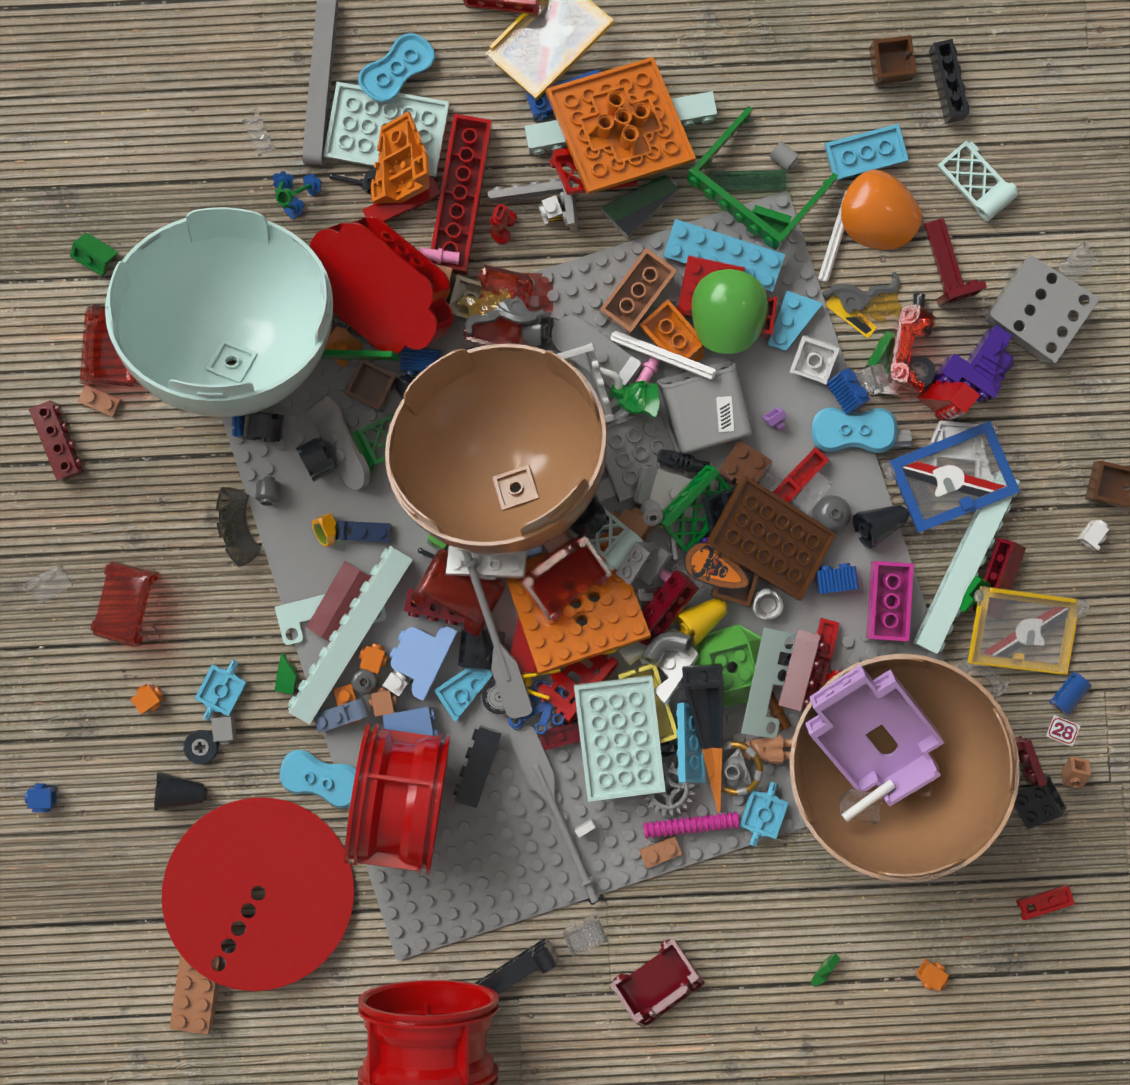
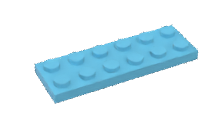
M675 219L663 256L683 263H687L688 255L743 266L746 267L745 272L760 281L764 289L773 292L786 254Z

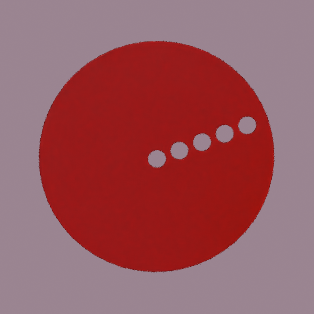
M265 797L246 798L227 803L210 811L192 825L182 836L165 870L161 896L162 911L168 934L174 946L186 962L198 973L213 982L233 989L244 991L271 990L284 987L304 978L317 969L331 955L348 926L353 907L354 883L351 865L344 862L345 849L336 834L323 820L306 808L289 801ZM256 886L263 887L266 892L265 897L259 901L254 900L251 896V891ZM247 903L253 904L256 908V913L251 918H245L241 913L243 905ZM236 921H242L246 926L245 933L240 936L234 935L231 930L232 924ZM225 939H233L235 941L236 948L232 953H225L222 950L221 944ZM217 956L223 957L226 961V966L221 971H216L211 966L213 958Z

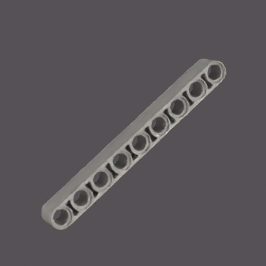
M317 0L302 153L303 164L323 165L324 163L323 154L327 134L338 0Z

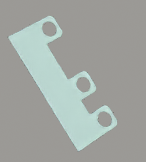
M764 627L741 731L742 734L775 738L777 736L779 720L766 717L773 684L784 685V681L780 682L778 680V672L782 669L786 672L788 670V666L777 664L780 652L792 654L793 647L786 649L785 640L788 637H792L795 643L796 634ZM769 722H774L776 725V729L772 734H768L766 731Z

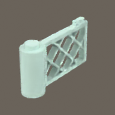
M966 140L939 163L937 167L976 208L978 215L988 222L1018 197V188L1013 183L1005 182L978 153L979 148L972 141L969 143ZM966 148L971 153L970 159H960V151ZM948 162H956V171H948L944 165ZM959 162L970 163V172H959ZM973 163L981 164L983 166V173L973 172ZM959 176H969V185H961L958 182ZM972 176L983 177L982 186L972 185ZM986 177H993L998 183L994 187L985 186ZM972 189L982 190V197L976 201L971 196Z
M606 509L605 512L606 517H609V524L603 525L600 530L609 529V537L600 538L599 530L596 533V539L588 540L575 534L570 528L566 530L573 538L578 536L606 560L604 564L611 571L614 569L618 571L635 542H644L635 532L625 526ZM621 527L624 529L619 536H613V528ZM609 541V547L602 552L600 550V543Z

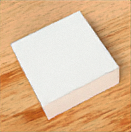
M590 818L575 828L579 838L596 828L593 820Z

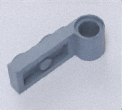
M363 697L319 712L315 715L314 721L318 733L370 715Z

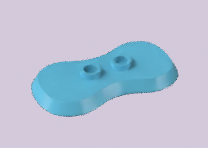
M415 33L404 34L396 39L387 55L363 67L358 76V83L370 98L380 102L389 101L397 96L408 78L425 71L432 65L435 59L434 49L420 35Z
M830 407L820 410L814 416L811 434L816 447L825 452H836L848 447H858L870 452L882 453L894 446L897 439L898 426L895 416L886 409L874 408L862 413L846 415L843 410Z
M294 750L285 756L281 764L279 778L282 786L290 793L316 795L333 807L349 808L356 769L347 764H327L319 761L307 751Z

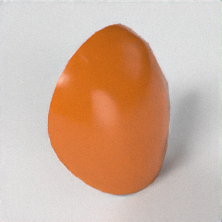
M869 170L859 175L849 186L841 206V219L845 231L855 242L873 249L892 250L907 244L916 235L922 222V212L910 191L897 178L881 170Z

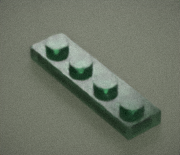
M786 170L709 172V178L726 192L786 191Z

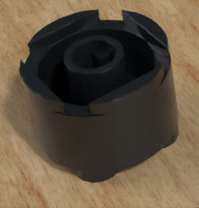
M266 412L245 415L243 432L245 439L261 440L264 438L265 442H280V439L283 438L284 415Z
M314 438L296 447L313 482L334 472L333 469L336 468L335 463L330 455L326 456L325 452L327 449L321 438Z
M593 497L583 514L569 528L575 534L589 538L606 524L605 509Z

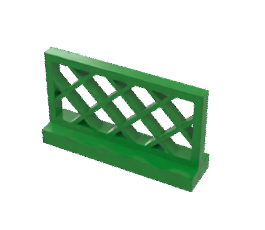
M705 465L662 511L663 518L658 525L664 528L684 553L691 546L697 544L709 531L705 510L704 518H697V507H704L703 504H697L698 496L706 493V498L710 496V493H719L731 489L721 478L720 472L716 467ZM714 479L718 481V490H710L711 482ZM688 507H693L692 518H684L685 510ZM675 521H680L679 532H673L670 529V526ZM684 521H692L691 531L684 532ZM696 521H704V527L701 531H696ZM691 534V541L685 546L683 544V535Z

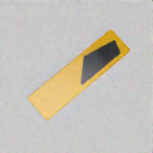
M832 295L827 301L826 306L866 338H869L877 328L876 325L858 311L853 310L851 314L847 313L837 296Z

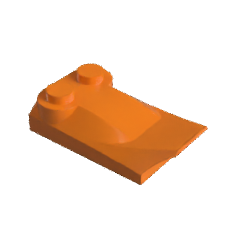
M668 299L638 325L643 333L659 348L695 362H699L704 357V346L700 342L695 329Z

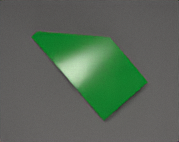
M976 575L963 596L960 609L966 613L971 606H977L980 587H988L990 583Z
M282 653L274 691L294 694L297 668L294 665L292 666L287 660L286 654Z
M836 953L827 957L814 974L810 983L814 987L824 983L837 965L840 957Z

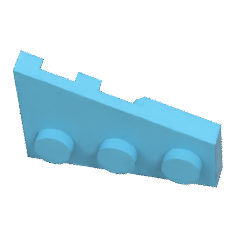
M786 291L774 324L773 335L769 338L767 346L785 352L823 303Z
M466 668L434 689V692L454 722L457 721L493 673L487 669Z

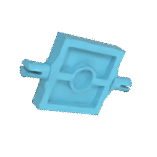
M232 659L228 669H222L214 664L211 665L194 698L207 707L202 717L203 719L210 721L214 711L221 712L227 716L231 715L248 682L234 673L239 664L238 661Z
M770 782L768 792L754 790L749 794L740 820V827L746 828L753 833L749 843L752 846L757 847L760 836L777 838L789 804L788 801L775 796L779 785L777 783Z

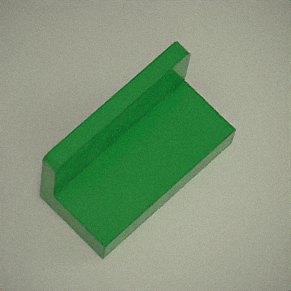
M755 205L752 210L754 214L780 234L789 225L792 217Z
M85 233L73 242L70 257L98 275L103 276L107 273L109 262L117 256L118 252L89 233Z
M886 331L883 333L865 367L876 373L888 374L903 347V343L892 338L893 333Z

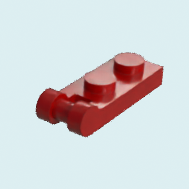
M1067 884L1016 900L1017 906L1021 909L1020 915L1022 920L1038 917L1075 904ZM1033 904L1034 909L1029 910L1027 905Z

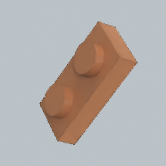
M85 384L77 402L115 418L122 400Z
M675 835L639 849L646 869L682 855Z

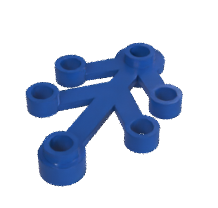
M544 680L536 681L535 688L537 689V691L539 683L546 684ZM562 687L555 689V692L564 699L567 698L563 695L566 690ZM529 694L531 702L538 703V705L533 707L532 712L528 716L519 717L517 724H513V718L509 717L508 724L512 729H521L524 726V721L543 712L540 722L535 726V731L539 735H544L548 730L547 724L553 705L547 700L544 703L540 700V697ZM555 714L552 717L553 723L557 726L563 725L565 721L563 718L564 714ZM558 716L562 717V721L560 723L555 722V719ZM541 725L545 727L543 732L538 731V727Z

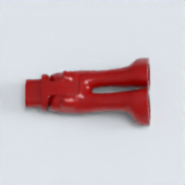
M498 204L494 208L490 220L492 224L490 232L495 243L505 245L511 240V234L505 227L515 225L517 216L506 205Z

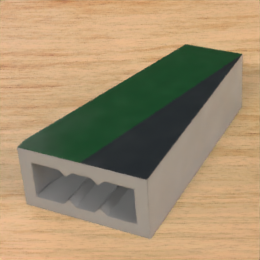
M663 175L602 207L601 213L628 240L677 193L678 185L673 178Z

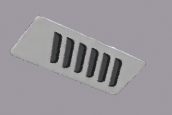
M717 397L719 432L734 431L732 397Z

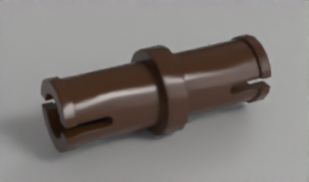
M771 691L768 705L769 714L771 717L773 716L779 720L780 731L786 730L791 726V723L784 713V707L778 705L779 702L774 692Z

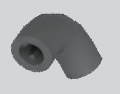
M675 631L661 633L650 641L641 658L651 665L658 666L663 656L669 651L687 654L692 647L693 636Z

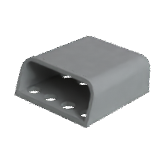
M1030 256L1014 272L986 313L985 320L992 326L997 325L1011 334L1013 341L1040 361L1056 363L1100 300V297L1095 296L1034 256ZM1089 300L1086 306L1080 304L1082 301ZM1073 311L1078 315V319L1075 322L1068 319ZM1062 327L1067 330V335L1064 338L1057 335ZM1051 343L1056 346L1054 353H1048L1046 350Z
M732 359L707 365L716 370L715 377L712 380L689 371L656 379L679 452L689 455L747 439L752 435L737 366ZM731 396L734 431L719 432L716 398Z

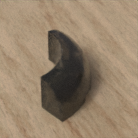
M221 487L216 504V510H219V522L217 523L219 537L223 538L227 547L225 551L238 567H242L253 561L261 550L254 541L247 524L246 509L249 495L235 488Z

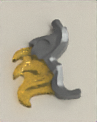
M896 272L891 274L893 278L891 284L873 286L868 291H863L845 283L830 286L829 289L822 292L825 299L832 295L837 296L847 313L851 314L855 310L857 319L863 324H869L866 316H870L877 321H885L886 319L882 317L883 313L901 316L910 307V305L906 307L901 306L897 300V289L900 281Z
M498 288V292L501 295L482 291L481 294L485 296L484 298L464 296L456 304L457 307L464 305L469 310V318L465 323L469 336L473 335L472 327L474 325L493 323L499 318H504L515 324H530L545 317L542 309L534 313L530 312L519 297L516 296L512 300L510 293L503 288Z

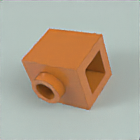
M376 643L362 648L359 659L362 661L359 668L367 669L377 674L380 673L382 666L385 667L388 660L387 650H383V646Z
M154 684L141 686L136 690L138 693L130 698L140 714L156 711L161 707L160 703L165 700L163 698V691Z
M926 958L915 973L923 981L921 984L929 990L934 988L938 992L947 985L949 977L944 971L946 967L937 961L932 963Z

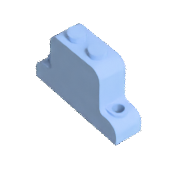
M449 626L445 628L440 627L436 636L417 627H410L406 631H401L398 637L400 643L397 648H393L389 658L392 659L391 666L394 670L414 679L410 688L414 697L422 701L425 700L459 630Z

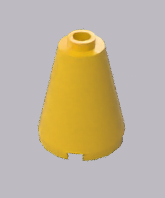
M714 598L683 609L674 620V623H679V632L693 636L692 644L695 647L727 614L728 606L723 599Z

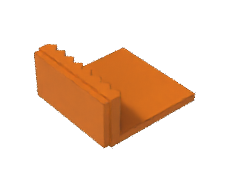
M336 322L330 330L325 349L360 350L363 345ZM333 359L342 368L349 363V361Z

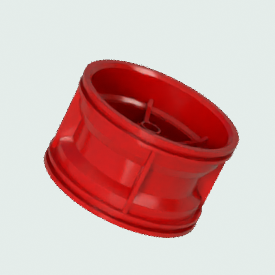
M371 723L366 724L350 802L345 841V864H350L351 860H354V865L360 863L418 871L417 874H421V870L424 869L426 870V875H430L451 735L447 734L446 739H441L442 733H439L437 737L381 729L378 724L372 729Z
M453 980L403 981L381 985L363 992L358 998V1014L364 1019V1026L368 1032L367 1056L363 1059V1065L358 1069V1085H498V1066L494 1062L492 1054L486 1050L487 1032L492 1025L493 1016L499 1010L498 993L483 985Z

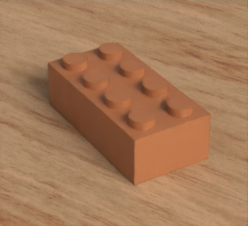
M645 248L600 308L599 313L630 336L674 278L677 270L648 248Z
M181 955L169 1029L209 1034L214 1025L219 984L198 973ZM217 956L213 958L211 966L214 970H222V957Z

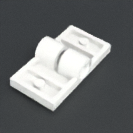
M449 546L446 574L470 576L468 568L462 566V562L465 561L462 551L452 546ZM527 551L508 555L471 553L472 558H477L478 563L475 564L480 579L494 580L496 577L525 578Z

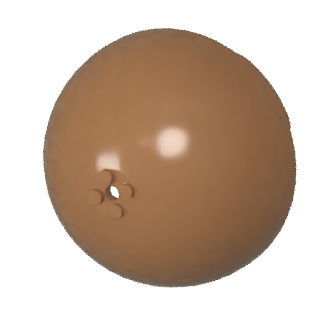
M494 344L470 350L458 349L429 365L405 390L403 400L391 421L386 439L385 462L388 479L398 502L419 527L439 541L459 550L475 554L508 555L520 553L541 546L566 531L583 514L592 501L600 484L606 463L608 440L606 422L599 398L588 380L572 364L551 351L520 344ZM514 486H521V489L518 492H511V489Z
M892 654L856 663L838 673L821 689L860 664L873 680L891 670L942 736L944 744L931 751L939 766L938 770L941 776L892 806L886 803L883 796L852 820L846 822L841 814L876 790L878 785L860 795L813 740L805 723L819 714L814 710L810 701L796 727L790 752V779L798 810L816 840L836 859L860 873L894 882H919L951 874L977 859L993 844L1007 824L1014 808L1019 786V756L1014 733L1009 721L997 701L977 680L944 661L914 654ZM883 725L866 734L883 754H890L897 748V742Z

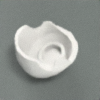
M760 589L752 597L751 609L758 618L770 620L781 614L783 599L774 590Z

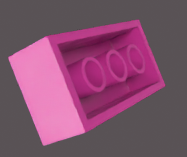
M870 561L866 638L909 641L913 563Z

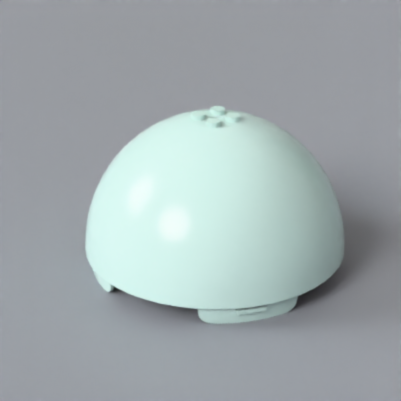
M228 207L205 208L191 211L186 215V218L170 223L151 233L136 244L122 261L118 262L107 291L105 317L110 339L119 358L130 374L150 393L173 407L193 414L208 417H236L255 413L273 406L294 392L310 376L318 364L329 338L333 318V295L327 272L314 251L295 234L282 226L267 221L263 215L254 211ZM230 360L237 361L235 365L226 364Z

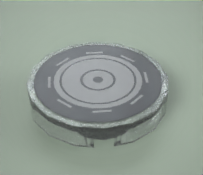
M492 679L482 688L480 694L481 704L489 714L505 716L507 714L495 679Z

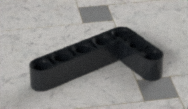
M544 938L475 982V984L489 987L500 994L537 969H540L543 974L553 969L557 965L558 954L549 940Z

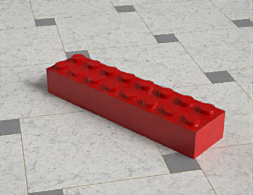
M460 114L453 115L431 249L438 250V248H442L443 251L460 252L458 265L444 262L437 264V261L432 262L436 265L453 268L455 274L468 275L493 125L490 119Z

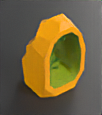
M332 512L312 520V529L315 536L324 547H330L336 541V520Z

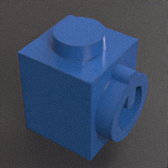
M36 783L34 787L27 789L25 793L27 808H32V812L36 813L50 812L52 807L57 806V786H46V783Z

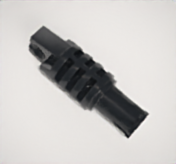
M660 449L657 454V462L687 472L691 470L700 472L705 465L710 466V462L695 459L693 455L683 454L675 450Z

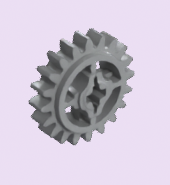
M663 761L665 787L666 784H670L673 787L668 793H658L665 797L666 803L657 800L653 795L656 793L647 794L643 798L644 801L651 800L648 803V807L650 808L655 805V812L662 809V815H665L666 810H669L670 815H673V809L680 813V806L685 809L687 808L685 801L692 802L688 795L695 794L694 791L689 790L695 786L694 783H678L671 780L670 773L677 775L678 766L674 768L673 761L670 763V766H667V763ZM683 790L680 798L673 802L674 795Z

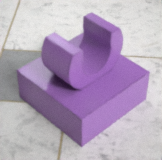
M776 407L762 416L765 424L770 427L774 426L775 429L780 431L786 427L782 419L787 417L784 410Z

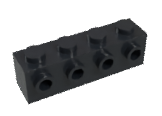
M953 39L935 42L929 49V55L944 122L948 124L962 121L968 116L970 108L965 96V85L962 83L961 67L958 64L956 47L954 46Z
M482 725L479 726V729H474L471 739L475 741L472 748L468 747L465 756L468 762L466 766L462 765L459 774L462 780L460 785L456 784L453 795L456 796V802L477 808L502 732Z

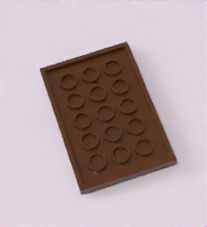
M742 475L705 544L794 599L802 601L837 533L827 529L823 524L746 475Z

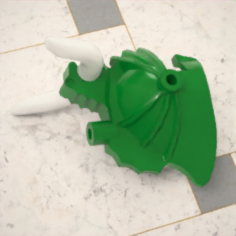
M600 367L601 373L613 378L615 381V385H612L609 394L613 397L610 401L611 408L617 405V407H622L626 412L632 414L646 413L655 419L658 418L660 409L658 383L650 382V384H647L646 381L641 380L626 387L623 385V381L618 373Z

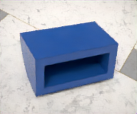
M1072 672L1049 703L1068 717L1092 685L1079 673Z

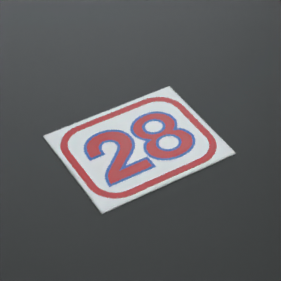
M1054 715L1046 737L1073 747L1081 725Z

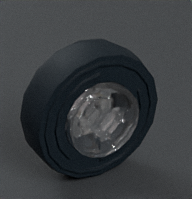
M916 355L908 358L903 363L901 379L907 387L913 390H922L932 384L936 369L929 358Z

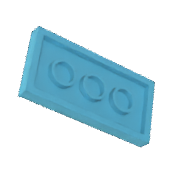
M899 124L824 144L831 173L838 175L836 181L861 175L869 170H880L906 163L909 160Z
M677 703V775L679 782L706 783L705 760L689 703Z

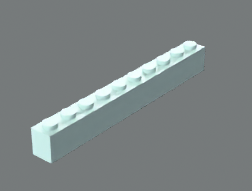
M713 91L671 99L683 127H690L698 122H702V124L711 123L716 118L717 110ZM557 120L525 126L529 154L540 155L546 150L554 151L567 147Z
M1001 471L993 473V482L1007 487ZM1017 493L976 509L914 638L913 645L931 654H938V652L943 650L946 643L944 642L945 637L952 632L954 627L952 623L955 617L957 618L962 611L960 606L963 596L971 581L976 575L978 576L977 570L979 566H982L986 561L987 556L985 554L987 549L993 546L995 541L993 537L996 531L998 532L1003 525L1001 520L1004 514L1006 515L1011 508L1009 503Z
M391 545L389 549L385 548L380 556L382 560L379 565L375 564L370 572L372 576L369 581H365L362 584L359 597H355L349 606L351 610L348 615L344 614L339 622L341 626L338 631L334 630L329 637L331 642L327 647L324 646L319 653V661L317 664H312L308 671L310 675L307 680H303L298 687L300 691L288 703L289 713L309 725L413 560Z

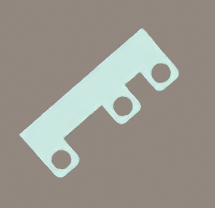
M325 594L275 607L284 644L290 645L302 641L303 635L299 622L312 618ZM384 606L381 610V617L375 619L373 623L384 621L386 619V612ZM289 628L297 630L298 637L295 640H288L286 638V631Z

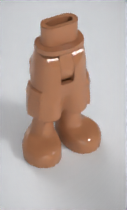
M777 735L775 738L748 740V743L745 744L751 746L757 752L762 762L783 764L784 760H790L791 752L783 751V748L792 746L793 737L783 739L782 735ZM742 750L744 758H748V761L753 760L745 751Z

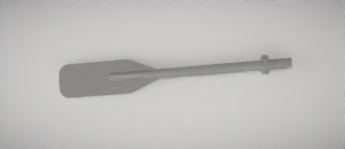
M461 550L465 560L462 562V566L468 568L494 645L491 670L506 714L513 719L528 716L532 712L533 706L518 661L500 642L475 564L478 563L477 558H472L471 552Z
M529 725L515 730L510 735V741L528 783L548 802L582 881L579 882L580 887L585 886L591 903L599 900L591 883L594 881L593 876H588L554 799L555 775L537 733Z

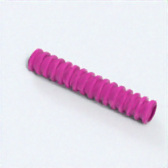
M736 811L734 814L728 812L726 815L725 813H722V815L716 814V816L710 814L708 817L707 815H704V817L698 816V818L692 816L691 819L689 817H686V819L680 818V820L674 818L673 821L671 819H668V821L662 820V822L656 820L655 823L650 821V823L644 822L643 824L644 837L646 839H649V837L653 839L655 836L661 838L663 835L664 837H667V835L671 837L673 834L679 836L680 833L682 835H685V833L689 835L691 832L697 834L698 831L700 833H703V831L707 833L709 830L715 832L716 829L718 831H721V829L727 830V828L733 830V827L736 829L740 827L739 815Z

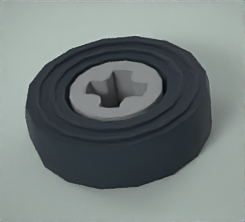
M197 730L187 736L184 741L183 750L189 761L195 764H205L216 757L219 743L218 741L213 742V733L207 730ZM199 742L206 746L202 752H200V749H196Z

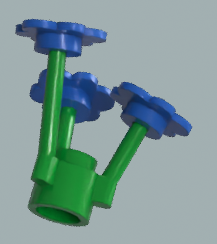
M281 171L280 174L275 173L272 177L274 181L273 186L277 188L275 189L277 193L276 201L282 205L284 212L291 219H295L297 215H302V209L304 208V202L298 200L294 195L308 190V193L312 196L321 192L320 186L322 182L314 174L304 176V186L294 191L290 190L293 188L292 182L294 180L291 174Z

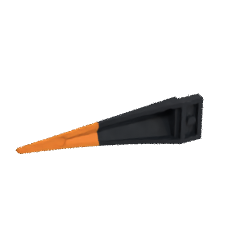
M722 663L683 666L684 689L701 745L717 812L720 813L724 711Z

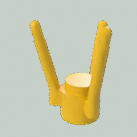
M558 668L540 675L560 672L561 669ZM538 672L522 673L526 688L531 686L532 677L539 676ZM527 689L528 694L547 700L550 699L547 695Z

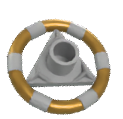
M738 741L723 743L722 752L737 748V750L722 765V777L749 785L735 789L726 786L722 782L721 791L733 796L749 794L758 787L762 780L763 764L761 758L751 746ZM742 750L754 760L756 771L753 781Z

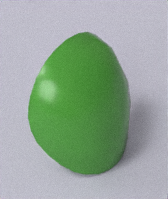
M733 269L718 270L700 280L694 290L691 306L693 324L700 342L707 349L724 354L739 353L754 344L764 327L768 313L767 294L760 281L751 274Z

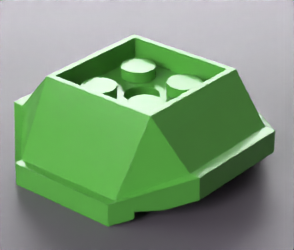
M740 624L711 631L694 647L699 654V658L694 665L722 663L724 708L748 702L762 639L761 636ZM729 662L736 663L737 668L734 672H728L727 665Z

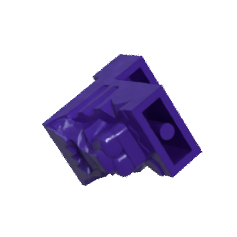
M995 325L984 333L967 361L955 353L945 358L935 373L934 379L943 382V384L946 381L950 383L965 382L980 394L976 400L982 403L983 401L985 403L994 399L1001 388L999 383L1014 365L1012 362L1013 357L1005 350L1012 335Z

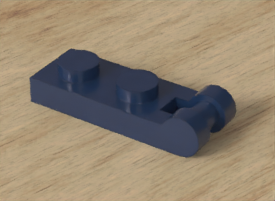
M337 521L338 534H336V540L390 543L391 523ZM346 527H352L351 535H346Z

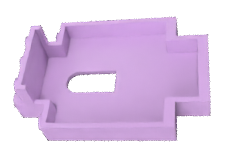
M860 664L809 697L814 710L819 714L805 723L809 735L860 795L875 785L880 787L890 779L896 788L887 793L884 799L889 806H892L941 776L938 770L939 766L931 751L944 744L942 736L891 670L873 680ZM883 725L897 742V748L890 754H883L866 734Z

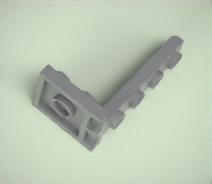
M551 179L548 183L535 181L527 186L514 184L511 188L505 189L504 187H494L493 190L488 191V196L493 202L560 193L561 202L566 211H563V221L566 223V227L570 228L571 232L579 231L575 194L567 195L560 179ZM569 180L570 187L574 188L573 182Z

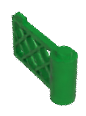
M395 413L350 433L360 454L364 456L370 473L374 471L373 467L385 461V456L377 459L374 451L376 445L386 448V445L377 442L380 433L388 435V432L383 431L382 427L385 422L392 421ZM369 430L377 431L378 434L375 442L367 440L364 433Z

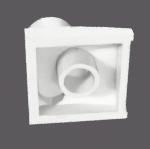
M803 335L799 342L790 373L798 374L826 385L840 348Z

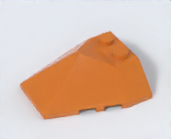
M406 112L381 127L377 151L380 152L379 159L374 164V168L377 169L375 180L372 179L371 197L374 204L403 203L429 189L428 155L411 113Z

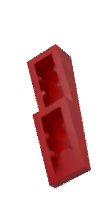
M434 177L429 178V189L403 203L373 204L362 209L365 217H377L386 223L406 211L411 212L440 196V189Z
M815 446L780 482L772 493L789 503L829 461V458Z
M820 618L816 634L823 636L826 644L824 651L820 652L819 655L821 663L819 670L815 671L814 678L816 683L814 689L810 690L809 697L825 685L830 660H832L839 622Z

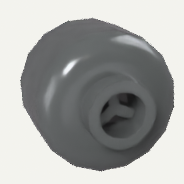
M265 476L256 483L255 498L261 505L274 506L275 503L280 501L281 484L274 477Z
M362 669L354 674L352 686L357 693L369 694L377 688L378 677L376 673Z

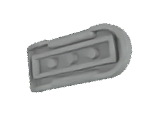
M563 317L553 326L552 342L559 352H565L592 343L599 369L602 367L615 371L620 375L623 385L626 387L631 384L642 369L643 365L638 359L578 317ZM586 352L568 357L592 374ZM601 373L604 384L612 388V385H615L614 379Z
M324 396L306 412V415L314 422L346 485L354 490L366 487L370 480L368 464L364 456L360 454L343 420L344 417L338 405L329 396Z
M643 466L634 495V502L642 505L646 500H655L659 503L661 511H663L692 479L652 466ZM711 485L710 490H718V487ZM706 493L698 496L697 504H703L702 499L705 498ZM688 507L685 510V518H692L693 507ZM697 507V518H704V507Z

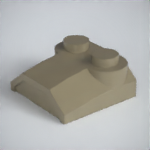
M456 275L447 300L452 309L453 316L464 319L474 315L484 316L493 286Z

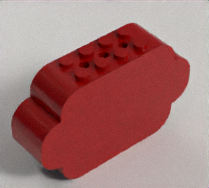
M369 216L352 223H340L315 234L309 247L314 251L327 272L333 295V312L344 323L349 324L355 329L358 335L367 339L371 346L380 351L398 353L408 347L411 349H422L447 334L453 323L452 309L445 301L450 292V282L447 275L384 221L377 217Z

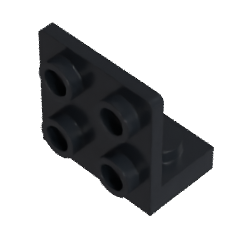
M462 627L458 666L491 670L494 645L488 630ZM497 631L500 642L504 646L505 633Z
M1049 774L1044 775L1047 785L1039 787L1034 784L1018 790L1014 805L1027 828L1062 817L1067 808Z

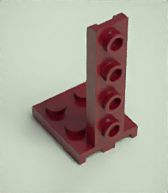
M944 218L924 223L943 287V295L936 299L938 307L967 297L976 296L986 289L985 280L978 282V279L966 282L964 285Z
M1022 736L1016 737L1019 762L1023 763L1024 769L1022 772L1025 779L1039 787L1047 785L1032 741L1022 738Z

